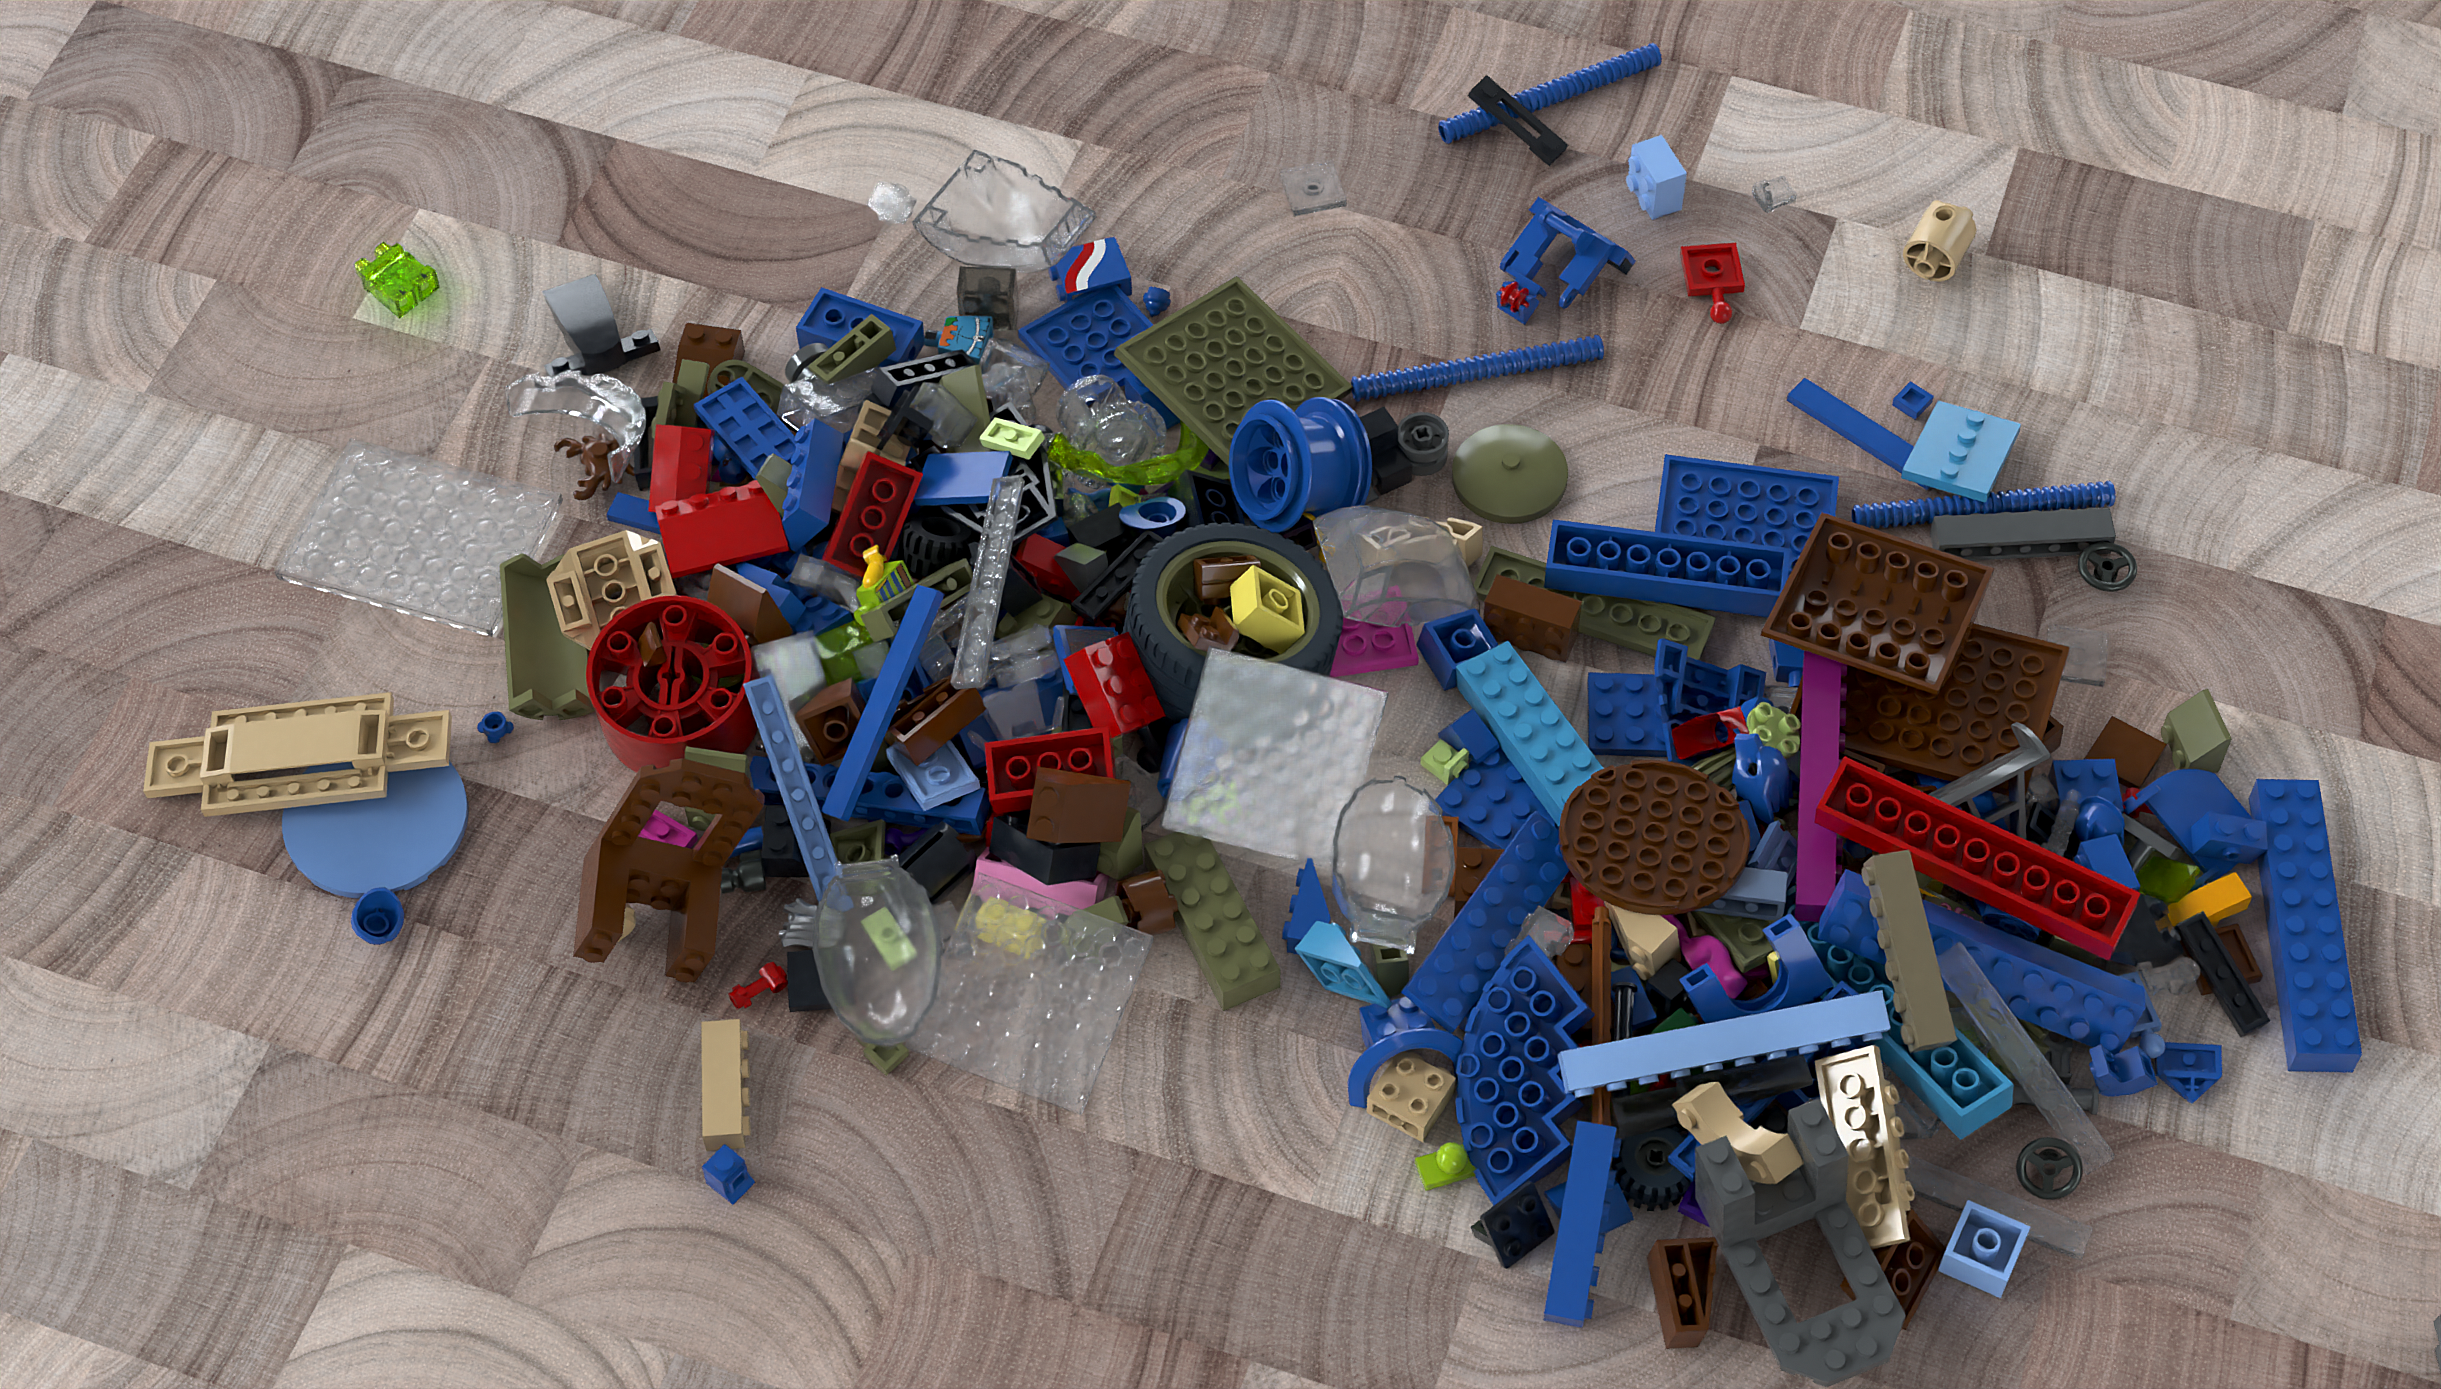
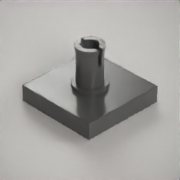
M2122 814L2125 830L2135 835L2137 840L2127 855L2135 873L2138 874L2140 872L2139 870L2152 851L2156 852L2158 850L2168 858L2179 861L2185 852L2184 850L2133 817Z

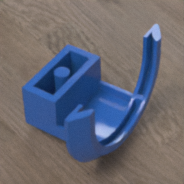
M1406 996L1390 1000L1392 1005L1389 1008L1375 1003L1359 1007L1361 1033L1367 1050L1357 1059L1350 1071L1347 1083L1349 1104L1355 1107L1367 1108V1097L1370 1094L1371 1080L1378 1068L1394 1055L1410 1049L1429 1048L1447 1055L1453 1062L1454 1077L1457 1081L1458 1055L1461 1053L1463 1041L1449 1032L1436 1029L1431 1017Z

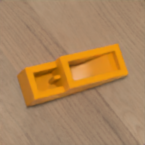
M2234 872L2204 885L2168 905L2169 913L2167 915L2174 927L2176 924L2204 911L2212 926L2216 927L2219 920L2247 910L2252 896L2238 874Z

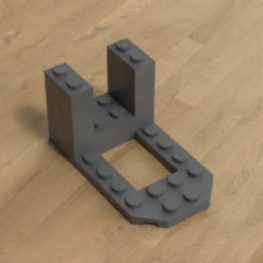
M1820 1098L1788 1110L1787 1134H1789L1804 1164L1777 1184L1755 1182L1748 1179L1727 1136H1723L1695 1148V1198L1780 1370L1794 1376L1796 1373L1812 1379L1813 1383L1829 1387L1888 1363L1894 1351L1898 1335L1903 1327L1905 1313L1846 1201L1849 1154ZM1815 1218L1856 1300L1797 1323L1756 1241Z

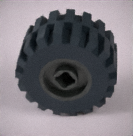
M1646 1120L1645 1126H1642L1640 1122L1633 1125L1632 1131L1627 1129L1622 1135L1619 1157H1613L1611 1167L1612 1170H1616L1615 1180L1619 1183L1621 1190H1623L1626 1201L1628 1202L1630 1199H1633V1206L1640 1209L1641 1204L1647 1205V1211H1654L1656 1205H1660L1661 1211L1667 1210L1670 1202L1673 1206L1680 1203L1681 1196L1684 1197L1692 1181L1668 1162V1156L1688 1137L1686 1133L1681 1136L1679 1134L1680 1128L1675 1125L1671 1129L1666 1127L1667 1122L1660 1121L1659 1125H1654L1653 1120Z

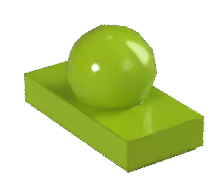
M1455 1142L1445 1143L1437 1152L1415 1158V1165L1425 1191L1475 1177L1473 1171L1476 1168L1470 1163L1463 1144L1460 1145Z

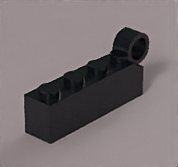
M961 349L879 368L870 389L873 393L864 398L860 403L858 414H860L865 400L892 411L904 391L911 392L915 385L920 387V390L910 407L937 401L935 387L939 386L942 376L978 364Z

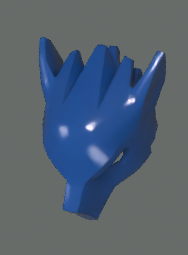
M1739 733L1734 738L1736 761L1732 783L1736 785L1737 796L1751 802L1756 817L1767 824L1773 823V812H1779L1780 806L1787 809L1789 807V798H1793V790L1799 792V778L1788 767V763L1781 751L1773 747L1763 746L1758 734ZM1751 763L1757 764V775L1755 776L1749 774L1748 771Z

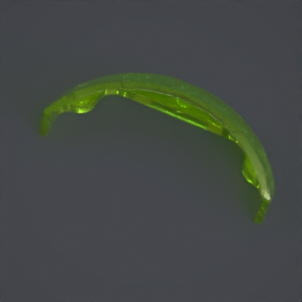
M1180 420L1181 435L1175 453L1125 466H1112L1093 451L1075 449L1062 432L1055 434L1047 453L1048 458L1056 464L1089 479L1115 484L1159 485L1176 481L1186 469L1194 471L1203 461L1209 447Z

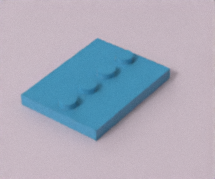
M1938 400L1902 470L1901 479L1986 503L2020 433L2021 423Z

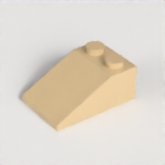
M1605 902V906L1609 909V918L1631 965H1633L1632 969L1636 971L1640 979L1649 980L1672 958L1677 962L1682 960L1678 931L1675 926L1660 915L1636 913Z

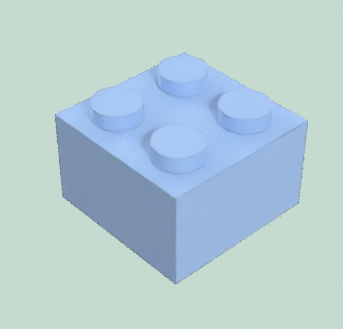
M1660 135L1633 144L1631 157L1628 159L1629 174L1626 177V182L1629 190L1634 191L1638 197L1642 210H1646L1652 220L1682 210L1687 173L1664 137Z
M1967 1200L1938 1271L2001 1298L2023 1248L2030 1226Z

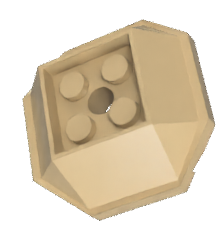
M628 530L570 548L559 562L555 571H552L546 579L562 634L588 650H591L601 630L623 610L654 597L677 595L661 542L648 539ZM622 592L619 598L610 599L613 593Z

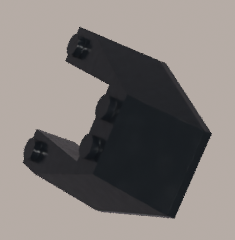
M1011 401L989 413L991 422L996 417L1028 426ZM1040 444L1029 460L1012 455V463L999 503L937 506L949 517L1006 549L1011 548L1058 520L1048 453L1042 444ZM935 445L909 459L915 471L922 473L928 454H940Z

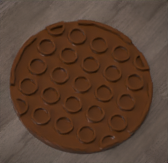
M1646 759L1632 760L1631 764L1614 767V765L1608 766L1593 773L1590 779L1581 786H1577L1568 797L1561 813L1559 843L1564 861L1571 873L1582 886L1601 900L1636 913L1674 915L1707 906L1725 895L1736 884L1748 860L1750 831L1747 819L1744 818L1739 809V803L1725 787L1721 788L1709 780L1708 775L1682 764Z

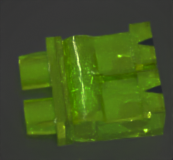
M382 242L374 250L376 257L374 261L370 262L366 258H361L354 264L364 289L371 293L399 319L418 305L417 299L422 302L440 288L436 270L429 265L424 266L408 251L403 250V247L398 243L391 246ZM427 282L428 287L424 290H421L420 286ZM404 298L407 299V303L400 307L399 302Z

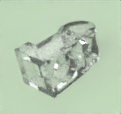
M2186 957L2175 960L2173 964L2153 968L2150 961L2138 963L2135 972H2138L2151 1002L2191 992L2200 974L2198 964Z

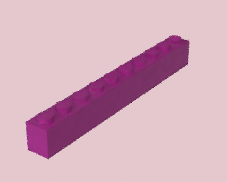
M1805 650L1802 684L1796 921L1819 922L1835 890V883H1838L1842 877V865L1836 864V856L1842 857L1843 838H1837V833L1814 823L1816 807L1842 759H1839V752L1845 751V733H1839L1840 726H1845L1846 708H1840V701H1846L1847 683L1841 682V676L1847 675V664Z

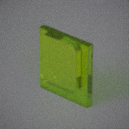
M2154 856L2136 875L2140 884L2138 892L2159 898L2164 902L2177 903L2196 884L2195 877L2199 874L2200 869L2198 866Z

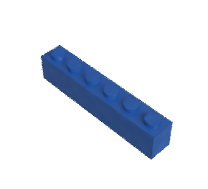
M1577 1120L1544 1310V1321L1583 1328L1584 1318L1591 1319L1594 1299H1589L1588 1294L1590 1286L1597 1287L1600 1267L1593 1266L1595 1253L1602 1254L1605 1234H1600L1599 1229L1601 1221L1608 1222L1611 1202L1604 1200L1606 1189L1613 1190L1616 1170H1611L1610 1164L1612 1157H1619L1621 1138H1615L1617 1127Z

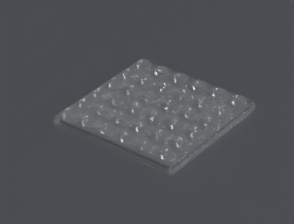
M1209 646L1160 820V827L1306 863L1308 857L1312 858L1316 866L1338 871L1389 692Z
M978 872L905 1047L913 1052L1082 1116L1150 951L1154 937Z

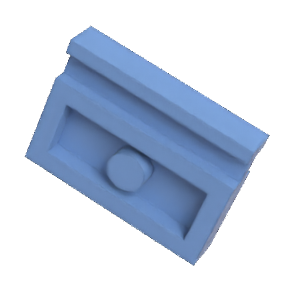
M1778 820L1768 825L1748 866L1750 868L1755 867L1756 869L1788 872L1787 891L1796 873L1797 841L1787 830L1783 831L1780 828L1781 823Z

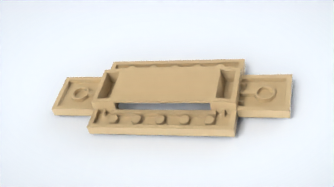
M391 692L212 711L210 728H206L205 736L149 742L143 792L147 798L203 792L201 811L204 817L384 798L387 796L388 772L449 766L452 716L449 710L393 716L394 698ZM351 761L355 768L235 781L234 775L240 773Z

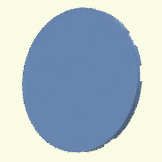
M352 761L314 765L307 768L303 774L355 768ZM449 761V766L388 772L387 796L384 798L284 808L282 833L292 862L298 871H301L311 880V883L336 895L361 898L366 892L379 887H386L392 892L402 889L405 891L426 881L428 879L427 876L440 866H444L454 855L463 839L468 822L469 805L462 779Z

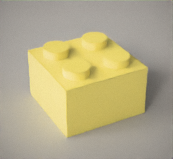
M1252 565L1230 586L1233 623L1241 635L1248 636L1265 648L1272 649L1281 654L1305 633L1301 595L1298 589L1255 565Z

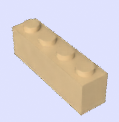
M740 1019L701 1022L702 1137L706 1151L719 1150L724 1144L730 1149L745 1148V1136L751 1135L750 1117L745 1116V1107H750L749 1087H744V1078H750L749 1060L744 1059V1050H749L748 1030H742Z

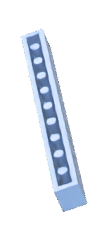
M1880 990L1561 1051L1558 1054L1565 1093L1574 1092L1575 1098L1595 1094L1594 1088L1603 1086L1607 1087V1091L1627 1088L1626 1082L1639 1080V1085L1655 1083L1659 1081L1658 1076L1671 1074L1672 1079L1690 1076V1070L1702 1067L1704 1073L1723 1069V1063L1735 1061L1736 1067L1755 1063L1754 1057L1767 1055V1060L1770 1061L1787 1057L1786 1051L1799 1049V1054L1819 1051L1818 1045L1827 1043L1831 1044V1048L1851 1045L1850 1039L1862 1037L1863 1042L1882 1039V1033L1891 1028L1883 993Z

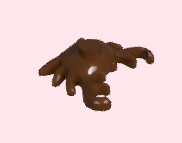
M600 433L598 434V439L592 436H583L581 438L583 443L566 437L554 444L555 452L560 451L562 447H570L566 451L567 458L581 454L580 463L586 466L585 474L590 476L577 481L579 487L587 489L584 491H574V499L587 500L591 498L602 481V491L608 490L614 476L617 483L622 484V470L629 475L635 476L634 467L626 460L620 447L621 433H616L613 440H608L605 434Z

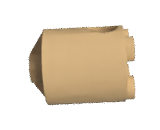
M1939 200L1933 201L1925 210L1904 247L1903 258L1910 270L1919 277L1929 281L1941 282L1951 278L1975 238L1977 228L1975 221L1972 219L1973 212L1965 206L1958 207Z

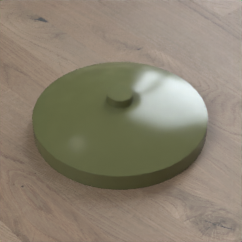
M1500 424L1481 429L1469 436L1460 445L1453 459L1452 483L1460 501L1476 515L1498 523H1525L1546 515L1558 505L1567 487L1568 465L1560 447L1544 433L1523 425Z

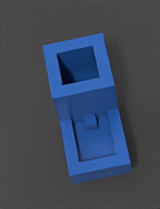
M2102 1045L2089 1049L2092 1061L2089 1062V1067L2095 1084L2099 1088V1094L2108 1097L2131 1095L2158 1085L2150 1057L2138 1046L2115 1055L2111 1054Z

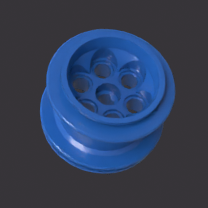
M1313 397L1304 401L1295 412L1278 400L1269 399L1258 402L1246 413L1236 429L1231 442L1229 474L1232 489L1239 505L1259 528L1270 530L1271 533L1287 531L1298 522L1303 512L1312 514L1322 529H1331L1350 522L1361 511L1367 499L1372 477L1371 448L1363 423L1349 405L1337 399Z

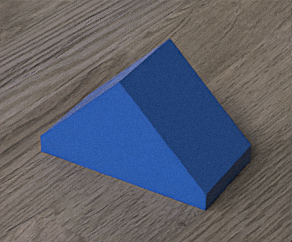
M1474 709L1464 713L1438 733L1440 739L1456 750L1467 749L1469 751V759L1476 764H1479L1500 748L1499 742Z

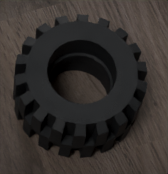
M921 511L911 514L909 518L905 519L898 551L899 561L903 560L910 571L925 577L965 558L971 567L969 559L972 555L969 544L976 542L977 533L949 517L944 512Z

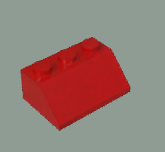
M656 424L648 512H656L655 506H659L666 501L685 500L700 493L709 494L715 430Z

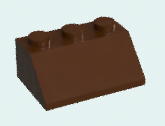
M719 563L713 567L707 602L719 607L733 618L743 631L751 651L758 650L768 656L793 633V630L767 589Z
M1912 1208L1905 1211L1910 1241L1872 1249L1905 1313L1902 1330L1907 1329L1941 1264L1946 1247ZM1844 1277L1840 1288L1854 1301L1856 1297L1846 1277Z

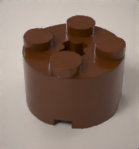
M1161 869L1142 873L1115 883V896H1119L1120 900H1122V906L1129 920V923L1124 928L1131 939L1135 938V941L1171 931L1176 927L1173 913L1178 912V904L1173 894L1168 895L1165 887L1166 880Z

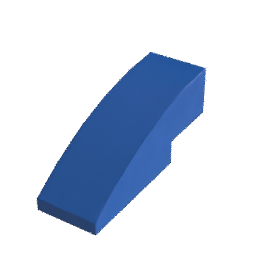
M746 562L736 563L739 575L767 589L788 624L794 627L807 607L792 593L793 589L776 573Z

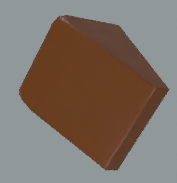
M650 622L637 643L646 668L667 662V656L656 625Z

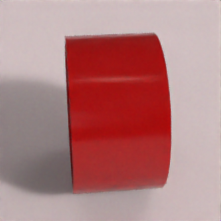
M671 595L654 597L636 603L620 612L608 622L595 639L586 666V682L589 696L609 747L616 757L637 773L642 766L654 764L656 769L668 767L671 760L685 759L686 747L742 755L749 747L758 730L743 684L739 694L732 693L725 688H717L718 680L724 677L745 673L743 684L758 679L749 645L743 631L733 618L719 607L707 601L689 596ZM653 622L659 633L667 656V662L646 668L637 643L647 624ZM696 642L708 644L709 646L704 648ZM620 674L627 676L625 687L613 686ZM692 675L702 680L699 690L693 696L690 691ZM659 682V703H656L648 697L652 688ZM717 703L725 704V706L717 707ZM642 715H644L646 721L651 726L647 737L626 730V728ZM708 722L711 724L708 727L702 729L706 724H708Z

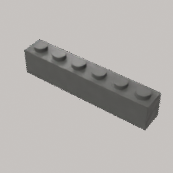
M2092 507L2078 510H2032L2016 513H1973L1970 515L1934 516L1930 538L1933 549L1973 561L2080 555L2086 547L2094 543H2114L2116 534L2110 508ZM2098 551L2095 553L2111 554V551Z

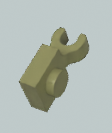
M866 1022L861 1023L855 1029V1032L858 1034L856 1040L866 1047L863 1050L864 1056L884 1075L887 1076L909 1056V1050L889 1031L885 1030L879 1036Z

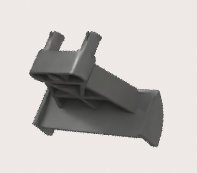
M2016 722L2011 725V728L2020 748L1928 795L1954 807L1960 805L1962 811L1988 823H1992L2009 814L2010 833L2026 840L2024 771L2051 758V755L2041 740L2024 724ZM2008 780L2009 801L1980 815L1972 798ZM1953 888L1960 895L1972 897Z

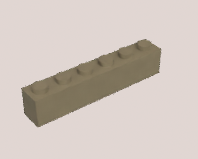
M1910 850L1872 856L1863 863L1862 878L1864 884L1869 886L1871 894L1870 911L1872 916L1877 918L1879 926L1877 933L1878 943L1881 949L1885 950L1887 958L1885 971L1888 979L1893 982L1895 990L1893 1003L1896 1011L1900 1012L1903 1023L1901 1026L1902 1039L1906 1045L1908 1044L1910 1053L1948 1046L1956 1041L1957 1037Z

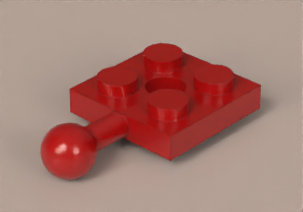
M1736 242L1681 246L1680 257L1688 297L1712 295L1714 305L1710 309L1711 319L1718 324L1727 323L1731 319L1733 312L1731 306L1724 301L1723 294L1743 293L1745 289ZM1715 267L1719 271L1709 272L1705 268Z

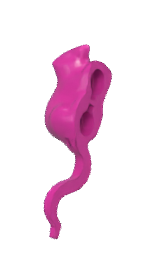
M1660 915L1677 928L1681 950L1692 970L1694 971L1707 963L1717 976L1726 994L1736 999L1748 983L1743 975L1734 968L1729 951L1725 945L1717 938L1709 935L1688 938L1685 927L1673 915Z

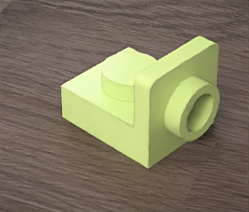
M1440 739L1421 757L1420 765L1449 785L1455 778L1459 777V773L1464 768H1469V751L1463 748L1457 752Z

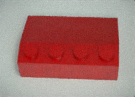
M757 480L751 481L747 485L725 487L718 492L695 494L689 499L680 501L670 500L655 506L672 579L713 569L717 563L727 566L789 551L780 514Z

